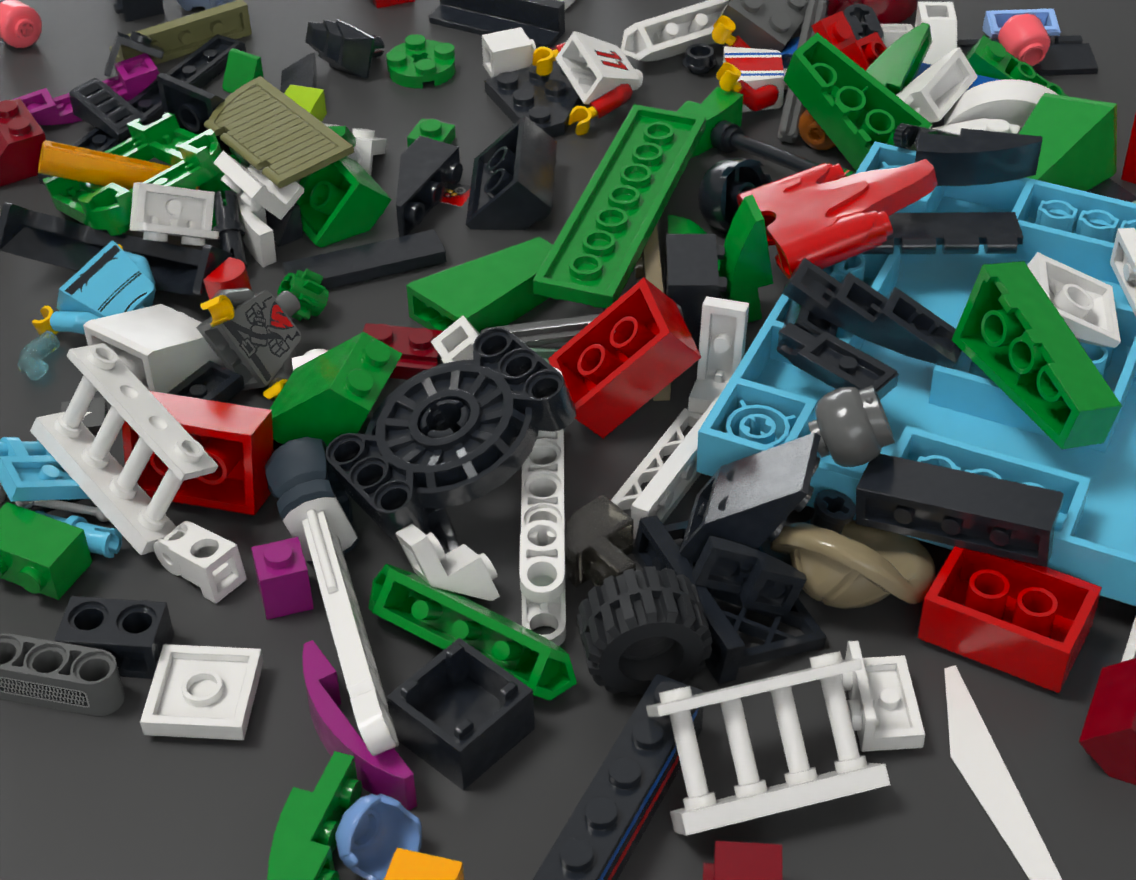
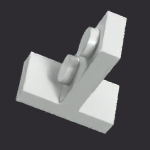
M706 296L702 305L699 342L701 358L698 360L697 379L689 396L688 412L704 414L715 398L721 395L743 359L749 303Z

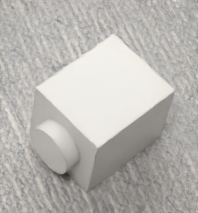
M521 27L482 35L483 66L491 78L498 76L500 73L513 72L533 64V53L536 50V45L533 39L529 40Z

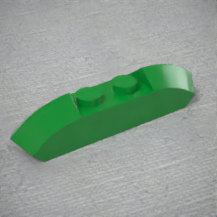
M387 563L373 580L368 605L369 610L373 614L444 650L458 638H461L533 689L534 696L549 701L577 684L569 654L555 643L534 631L455 592L431 587L418 575Z

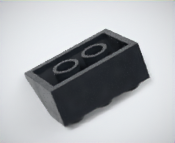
M525 115L474 159L465 224L470 229L526 230L534 222L544 220L553 208L557 142Z

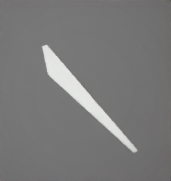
M956 665L944 668L950 757L1029 880H1062Z

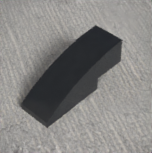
M961 128L959 137L919 133L915 162L927 159L934 166L937 186H972L1012 181L1036 175L1043 137Z

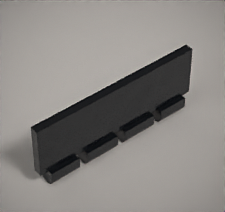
M1081 35L1056 36L1054 44H1052L1051 37L1049 36L1051 44L1046 56L1041 62L1031 66L1040 76L1097 74L1099 69L1090 44L1082 43ZM989 38L990 40L999 43L998 38ZM957 39V48L960 47L966 56L980 39Z
M1015 212L894 213L889 216L893 234L888 236L887 241L883 242L882 245L863 252V254H893L894 245H900L901 254H935L936 245H942L943 254H978L979 245H984L985 254H1016L1017 246L1023 244V234Z

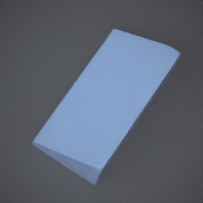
M1054 9L986 11L982 27L983 32L989 37L998 38L1000 29L1009 18L1015 15L1032 14L1041 20L1049 36L1060 35V28Z

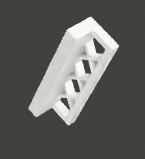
M719 397L715 398L703 415L688 412V409L684 408L599 514L600 526L635 539L640 518L657 515L662 524L665 522L701 474L696 472L698 431ZM686 427H693L684 438L682 432ZM671 455L663 464L662 458L664 456ZM649 482L645 489L642 491L640 487L641 484ZM631 509V520L618 516V513L621 510Z

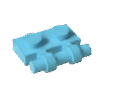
M3 437L0 439V483L11 502L90 499L38 440L21 441L18 437Z

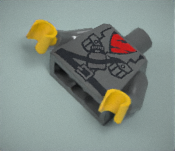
M248 288L219 290L211 300L200 304L202 310L208 309L212 317L200 323L196 328L226 368L243 376L244 391L268 385V389L263 392V396L267 399L273 397L276 399L291 376L292 358L296 355L294 348L301 340L300 331L290 319L300 310V302L289 291H282L275 298L268 290L256 293Z

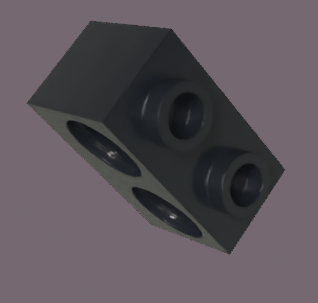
M71 596L54 641L108 651L116 659L120 677L153 679L163 644L171 645L174 631L167 602Z

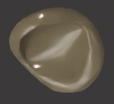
M856 520L845 524L841 534L808 523H792L784 526L779 536L773 542H770V549L772 551L790 555L792 567L805 574L807 581L802 589L816 601H822L827 606L842 609L862 608L875 604L891 594L907 603L917 604L924 601L926 594L936 579L934 561L928 550L918 539L856 524Z

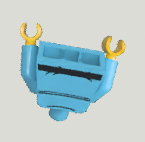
M112 240L59 288L56 307L59 311L54 312L50 306L46 305L40 310L44 319L32 320V324L40 337L50 338L59 332H73L85 335L83 325L89 320L152 306L156 288L148 260L141 255L124 251L120 244Z

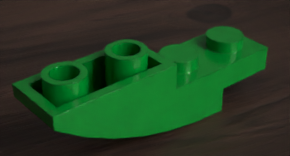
M334 751L313 792L296 787L292 788L273 836L268 861L267 880H339V872L334 869L332 853L337 846L335 833L344 812L361 797L362 781L357 779L354 756Z

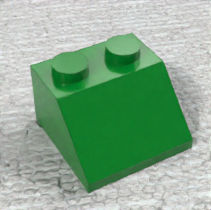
M346 156L303 177L299 184L304 188V193L296 203L300 206L303 231L316 246L322 248L370 231L392 199L358 162Z

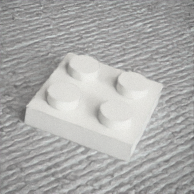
M163 644L140 720L143 735L244 740L264 662L261 649Z

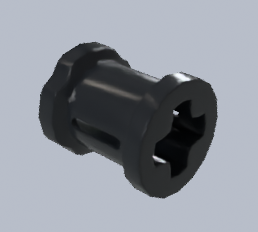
M823 490L817 494L814 500L815 512L812 519L805 523L841 534L845 524L853 520L856 514V505L852 499L839 491Z

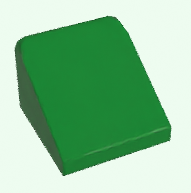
M234 48L229 50L223 79V90L225 92L233 93L259 76L263 77L261 57Z

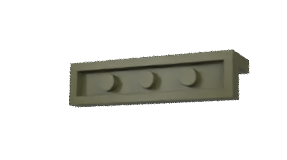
M236 0L136 31L152 38L151 44L164 50L162 59L149 55L155 65L191 54L217 34L232 39L252 34L248 5L243 0ZM121 44L115 61L118 63L144 52Z

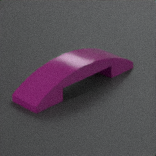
M143 53L115 63L117 76L102 82L128 102L143 92L157 78L159 71L150 56ZM43 88L18 97L39 125H61L82 121V119L73 114L69 93L52 98L47 88Z
M313 640L303 645L302 661L310 713L318 736L329 755L332 757L334 751L354 756L357 779L362 781L363 789L371 794H384L400 801L408 811L415 808L417 800L414 774L394 748L376 756L371 755L364 741L338 707L341 704L336 670Z

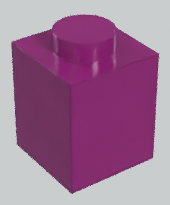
M299 537L251 547L258 587L267 620L314 609L308 569Z

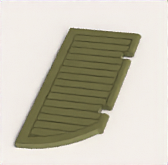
M261 76L251 80L226 97L225 101L219 104L210 118L204 122V126L207 129H212L216 136L221 135L220 139L257 170L263 169L262 174L279 188H283L354 153L353 145Z

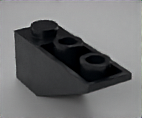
M419 136L401 154L396 199L399 237L407 235L416 225H419L423 217L435 205L440 203L442 197L452 186L459 183L463 173V166L460 163L458 146Z

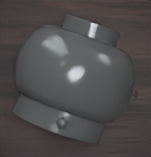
M873 385L861 390L856 387H842L825 394L815 407L816 419L808 422L810 432H815L821 436L818 446L821 458L830 455L836 464L843 467L864 465L880 454L882 447L895 443L888 419Z

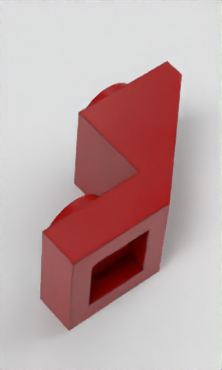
M843 11L811 25L815 34L819 33L865 71L887 49L878 32L856 40L851 25Z

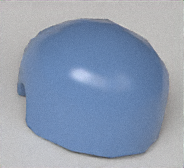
M369 794L361 797L344 812L335 833L339 858L347 868L366 880H384L396 848L415 852L420 851L422 845V825L420 819L409 812L400 801L384 794Z

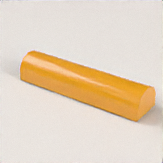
M45 140L42 143L38 173L106 186L113 182L130 190L133 188L134 182H144L171 166Z

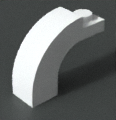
M1014 79L990 81L965 91L945 114L944 125L988 118L1002 119L1010 124L1019 125L1022 128L1044 93H1057L1045 86L1030 81Z

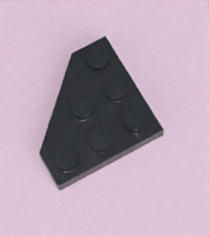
M553 61L552 72L545 76L538 75L536 73V66L532 64L527 68L513 72H503L496 77L484 80L486 94L514 124L525 115L551 138L565 134L569 127L568 122L571 110L582 103L581 98L557 61Z

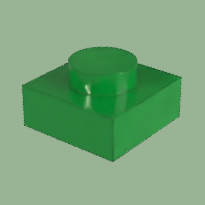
M422 118L407 136V145L409 147L419 136L451 144L456 138L455 125L443 123L436 119Z

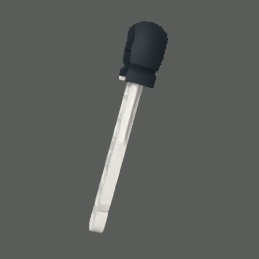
M310 437L290 440L276 449L265 464L268 489L273 497L279 499L277 501L279 515L292 538L299 537L306 562L314 565L344 679L351 697L350 701L357 726L372 756H376L397 747L399 743L344 557L359 542L357 531L351 525L353 522L351 501L326 458L327 445L322 439Z

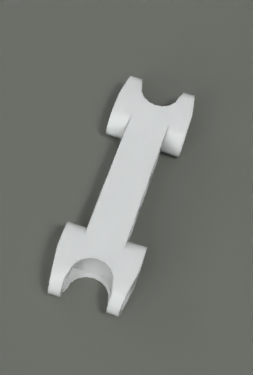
M564 429L555 432L538 431L533 450L522 465L519 576L522 597V626L530 630L541 626L554 628V632L541 636L558 646L565 641Z

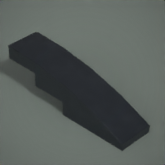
M804 258L796 267L782 291V294L820 318L864 340L902 355L951 369L957 363L962 352L952 341L956 330L953 326L896 287L885 297L850 272L840 283Z

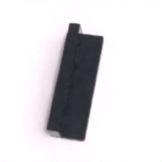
M440 0V5L429 15V23L481 36L521 27L529 40H534L536 49L539 47L551 48L565 33V2L558 0Z
M879 454L868 463L856 487V524L1047 567L1052 555L1054 527L1063 504L1064 494L1060 491Z

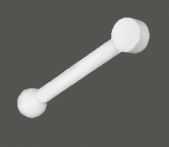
M60 500L16 501L17 506L26 509L35 505L93 515L99 521H109L101 510L94 506Z

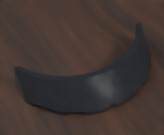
M6 202L3 205L0 216V251L79 271L113 240L115 243L120 244L124 251L141 255L148 260L155 280L156 290L176 294L202 296L206 291L203 279L226 259L232 258L233 255L228 251L207 244L203 246V250H197L164 242L143 240V238L126 234L110 236L107 230L93 229L86 225Z

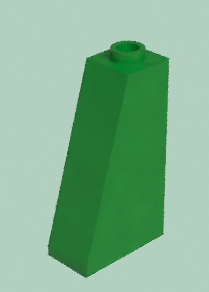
M537 237L406 285L409 317L427 329L444 331L460 317L464 316L479 334L485 328L509 325L550 298L533 294V279L553 244L541 237Z

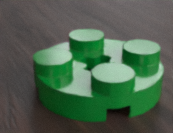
M420 34L407 36L405 43L397 45L386 54L387 69L390 72L391 80L403 87L423 88V82L433 80L434 86L441 85L450 80L456 72L454 46L450 43L425 40V37Z

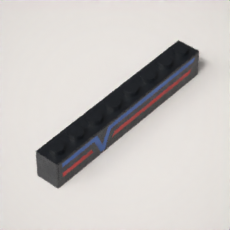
M656 674L533 880H618L681 768L669 714L660 717H648L646 706L661 703L660 692L690 685ZM690 686L692 695L704 693L703 690ZM703 707L690 709L696 738H698L702 731Z

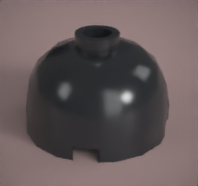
M739 157L728 158L714 164L705 173L699 187V209L703 218L715 230L728 233L732 220L739 208L738 194L773 182L770 174L763 173L760 166L764 165L760 161Z

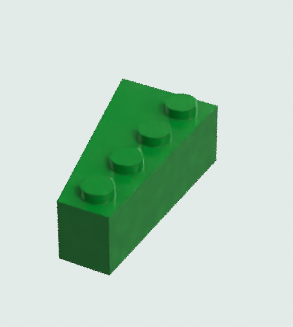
M819 33L814 34L794 51L783 79L784 82L856 171L875 141L895 146L893 137L895 129H897L899 124L904 123L931 128L932 124ZM915 144L909 150L916 151Z
M1024 261L982 265L952 341L1061 449L1104 443L1122 405Z

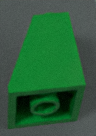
M363 331L295 368L269 409L272 410L273 439L281 444H285L290 440L310 437L322 439L328 447L330 442L342 434L359 433L403 353Z

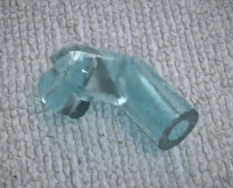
M46 330L20 351L17 364L18 369L21 373H26L31 380L37 381L47 373L49 365L42 359L60 347V342L54 333Z

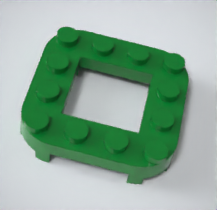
M165 113L159 120L145 126L142 125L140 118L127 123L126 125L132 137L105 151L106 153L144 161L156 158L172 165L142 183L196 190V187L203 183L218 180L225 174L213 163L222 153L214 131L208 129L197 135L182 129L172 113ZM55 176L43 179L57 210L93 229L107 230L110 236L123 234L130 229L133 188L128 190L113 182L106 186Z

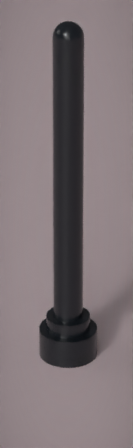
M726 120L718 122L711 132L713 147L726 153L742 150L795 172H801L820 165L747 137L739 125Z

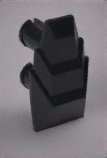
M326 19L323 20V23L308 22L305 42L318 52V57L329 62V66L366 79L369 77L371 59L378 58L384 53L382 50L375 51V49L385 48L381 37L377 35L370 36L339 19L336 22Z

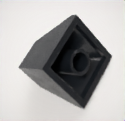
M160 73L157 75L164 114H174L179 127L199 135L208 130L204 126V122L210 118L217 106L225 100L167 74ZM221 135L216 136L221 150L231 155L230 147L220 139Z

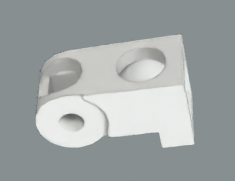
M184 521L180 523L171 533L154 543L153 547L156 557L165 569L176 576L181 575L186 580L199 586L203 597L215 604L247 580L237 544L192 522Z

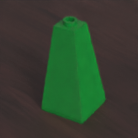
M1044 93L1019 134L1043 137L1037 173L1027 178L1088 191L1112 177L1117 172V104Z

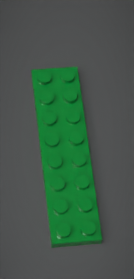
M633 105L533 279V294L606 309L618 300L705 131L706 117Z

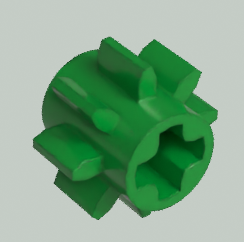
M306 268L304 272L297 270L296 274L289 273L284 277L279 286L277 296L282 291H289L295 295L301 306L300 310L292 318L299 321L302 318L308 320L310 315L316 317L324 310L329 292L324 286L320 285L323 276Z

